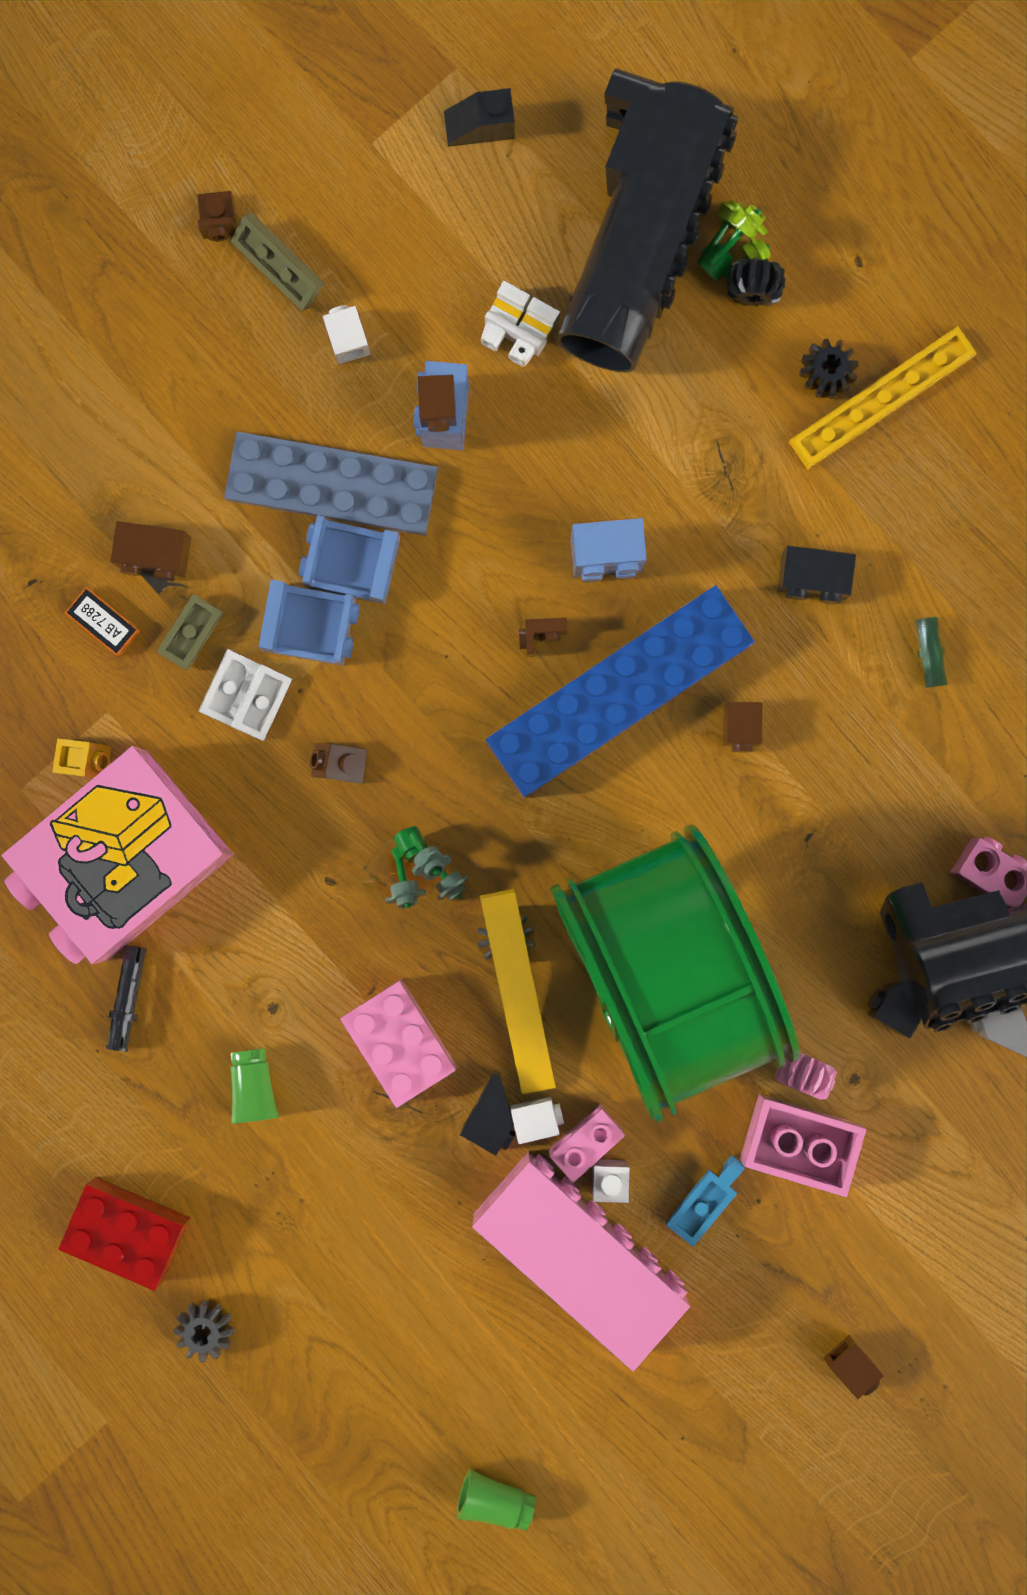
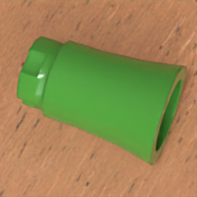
M265 1049L231 1053L232 1065L234 1066L230 1067L232 1080L231 1124L279 1118L270 1080L269 1062H265Z
M469 1469L461 1488L456 1518L457 1520L478 1521L509 1529L518 1528L527 1531L534 1515L536 1497L533 1494L524 1493L522 1489L495 1481Z

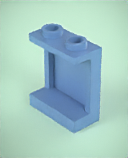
M317 515L316 523H310L307 532L306 542L310 543L308 557L303 556L299 566V576L303 577L302 582L309 588L340 595H346V593L353 594L358 599L386 604L400 543L399 533L385 530L384 533L329 521L326 520L325 516Z
M271 580L259 648L263 652L344 666L345 658H351L354 638H350L349 634L351 624L357 625L360 604H355L356 599L353 594H333L288 586L285 582Z

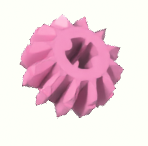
M800 1053V1059L793 1063L784 1056L785 1066L777 1068L774 1076L775 1079L783 1085L817 1099H827L829 1092L832 1091L836 1082L834 1079L837 1071L834 1067Z

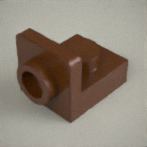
M232 192L197 194L200 215L198 228L203 238L220 242L227 240L229 236H233L237 228Z
M567 617L526 619L525 628L519 629L520 649L527 650V657H534L533 637L540 636V642L560 641V635H567Z

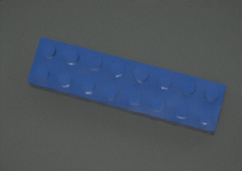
M715 585L486 738V743L523 798H526L748 649L755 641L717 585Z

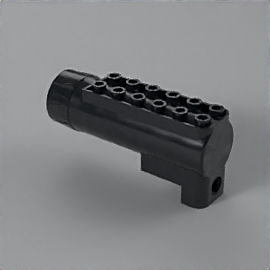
M615 68L604 93L605 104L607 105L606 125L619 130L605 166L607 194L611 197L581 277L570 296V305L558 333L557 342L567 352L584 362L602 369L626 373L635 370L647 337L653 330L655 318L660 319L664 308L670 309L676 294V289H674L676 277L682 278L688 263L686 255L689 245L695 246L701 226H698L701 214L707 215L713 195L710 193L713 183L719 184L725 167V163H722L725 152L731 153L737 136L735 128L738 116L734 115L733 106L724 104L717 96L699 86L678 81L660 83Z
M922 882L897 889L885 898L879 913L896 954L898 973L906 998L914 1012L921 1018L924 1028L933 1029L934 1032H942L953 1027L956 1022L966 1020L967 1023L979 1022L988 1016L987 1014L1000 1011L1002 1015L1009 1014L1020 1009L1021 1005L1027 1004V904L1007 909L1000 890L932 907Z

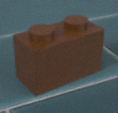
M117 521L110 562L120 568V573L141 576V571L154 573V578L174 581L175 576L185 577L191 537L186 531Z

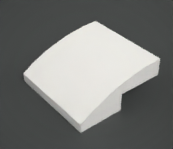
M227 649L198 711L264 741L292 679Z

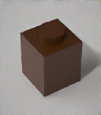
M454 375L418 376L421 427H428V431L444 432L449 430V426H457Z
M727 702L724 705L723 746H732V752H753V746L757 747L762 744V703Z
M850 1335L824 1357L829 1368L857 1400L862 1395L867 1396L873 1393L880 1384L879 1380L884 1377L878 1367Z

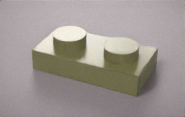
M192 594L158 648L157 653L188 671L224 613Z

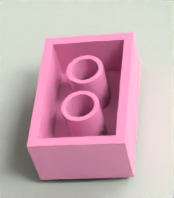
M403 979L340 1018L396 1108L456 1070V1063Z
M759 1093L740 1161L747 1168L847 1197L866 1128L850 1120Z

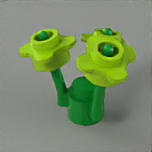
M730 200L729 203L723 201L718 204L720 210L716 218L723 224L710 244L701 252L703 256L697 261L715 281L722 275L726 279L729 276L732 266L729 263L734 258L728 253V250L743 234L747 235L750 242L742 246L745 254L743 258L754 259L756 257L763 260L771 257L769 245L765 244L762 239L756 241L754 238L758 232L762 235L768 233L762 224L765 216L754 205L746 208L742 203H737L733 200ZM729 228L734 230L735 232L721 246L719 242Z

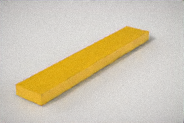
M957 326L790 439L788 443L807 470H809L974 358L977 352Z
M515 889L482 895L480 900L521 1093L523 1095L556 1088Z

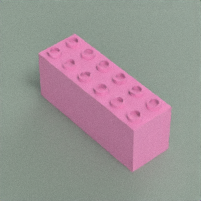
M528 1151L474 1212L472 1227L634 1372L690 1308L686 1297L688 1291L683 1287L684 1282L670 1269L666 1273L662 1271L657 1263L659 1260L646 1247L642 1246L639 1250L634 1246L631 1234L619 1223L612 1226L605 1217L606 1212L596 1202L590 1200L586 1203L579 1194L580 1189L569 1178L564 1176L561 1180L552 1170L554 1168L553 1164L540 1153L535 1157Z

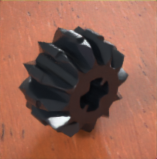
M756 257L754 259L743 258L740 261L732 263L729 276L727 277V295L736 303H744L745 306H769L771 303H777L780 301L783 289H785V269L777 262H769L767 258L763 260Z
M828 338L823 340L821 347L814 343L809 348L810 354H804L801 359V363L805 367L801 368L799 375L803 378H809L804 384L805 389H810L813 386L817 388L815 391L816 397H820L824 390H826L829 399H833L837 391L845 394L849 390L848 384L854 383L857 379V375L853 371L859 366V361L848 360L854 351L850 348L843 352L841 350L843 346L842 340H838L834 347L831 346ZM829 364V369L832 367L835 369L834 373H827L829 369L824 371L823 366Z

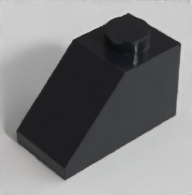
M511 88L476 92L444 111L448 147L515 139Z
M901 981L887 984L882 990L878 988L868 1002V1007L871 1008L868 1013L869 1016L911 1039L921 1022V1018L910 1006Z
M494 1070L460 1131V1136L496 1156L500 1148L508 1149L516 1132L511 1130L513 1118L501 1073Z

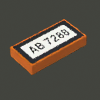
M85 587L65 611L67 616L118 657L124 653L141 632L88 587Z

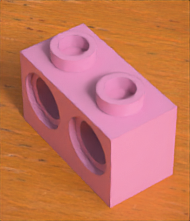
M985 836L983 839L971 838L950 873L982 894L1000 890L1007 909L1021 906L1027 896V860L1016 854L1013 857L1001 851L1003 845L988 836ZM980 852L984 853L988 859V865L983 871H979L975 866V857ZM1009 871H1012L1017 877L1016 886L1011 890L1004 883V877Z
M599 1104L549 1149V1156L574 1183L625 1136V1133L602 1105Z

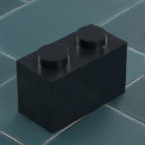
M787 546L782 552L777 592L786 593V598L793 600H806L807 596L820 597L821 603L840 604L841 600H846L852 593L856 554Z

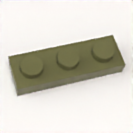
M252 212L244 215L231 242L302 311L309 309L323 287L324 282Z

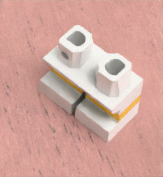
M503 280L491 309L485 315V328L481 337V344L493 351H497L503 339L506 338L515 343L508 354V358L524 367L534 354L539 356L560 322V311L535 297L530 302L529 294Z

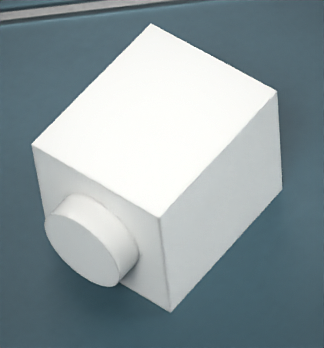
M338 306L331 309L329 314L323 316L338 365L371 355L356 306Z
M551 1096L511 1105V1114L518 1144L559 1135L558 1125L564 1124L560 1103L553 1105Z
M599 1159L592 1165L591 1194L593 1202L629 1203V1165L627 1160Z

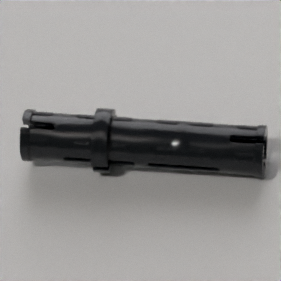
M125 945L114 1009L109 1011L108 1016L112 1020L105 1047L109 1050H121L122 1052H128L132 1022L137 1020V1014L134 1011L145 953L147 952L145 948Z

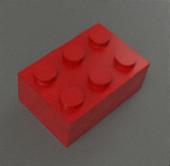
M95 1177L85 1185L58 1250L152 1291H156L165 1279L191 1217Z

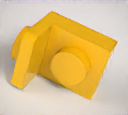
M57 738L52 772L94 778L110 765L111 746Z

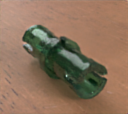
M938 617L915 620L920 651H917L918 658L922 660L925 688L948 685L943 654H946L945 647L941 646Z

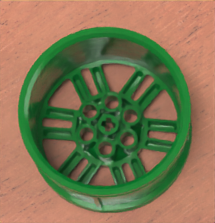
M693 824L684 827V837L679 831L672 832L670 834L671 842L575 884L572 878L567 879L569 887L567 890L562 891L559 884L549 888L558 906L557 910L567 933L584 963L598 994L600 1008L616 1042L619 1041L651 1119H655L656 1123L664 1120L661 1113L664 1109H668L671 1116L677 1114L675 1105L769 1062H772L778 1069L784 1067V1056L792 1063L799 1060L801 1056L790 1014L753 926L718 858L705 837Z

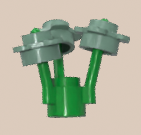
M417 826L406 828L394 836L393 840L397 847L393 848L391 853L396 862L399 883L390 886L392 897L386 898L387 904L397 903L398 908H410L418 904L417 898L426 895L425 889L419 890L417 881H407L403 862L404 858L409 863L414 862L415 867L412 872L415 876L422 875L425 880H431L438 876L443 879L435 886L440 892V897H438L440 901L446 897L450 901L462 897V893L467 890L464 884L468 882L469 877H462L458 870L448 875L445 866L451 862L449 854L442 855L437 847H429Z

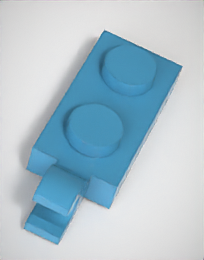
M731 1155L722 1166L718 1175L708 1169L666 1220V1225L694 1247L737 1195V1191L730 1185L744 1170L743 1164Z

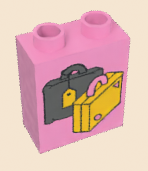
M131 746L1 856L14 870L13 873L4 879L12 895L25 908L31 911L42 904L59 924L49 932L50 939L56 948L74 964H78L85 957L91 964L110 960L125 945L141 934L234 854L147 750Z

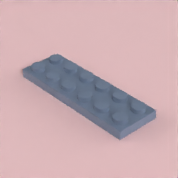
M236 432L224 498L226 501L315 517L321 515L325 516L326 519L426 536L438 467Z

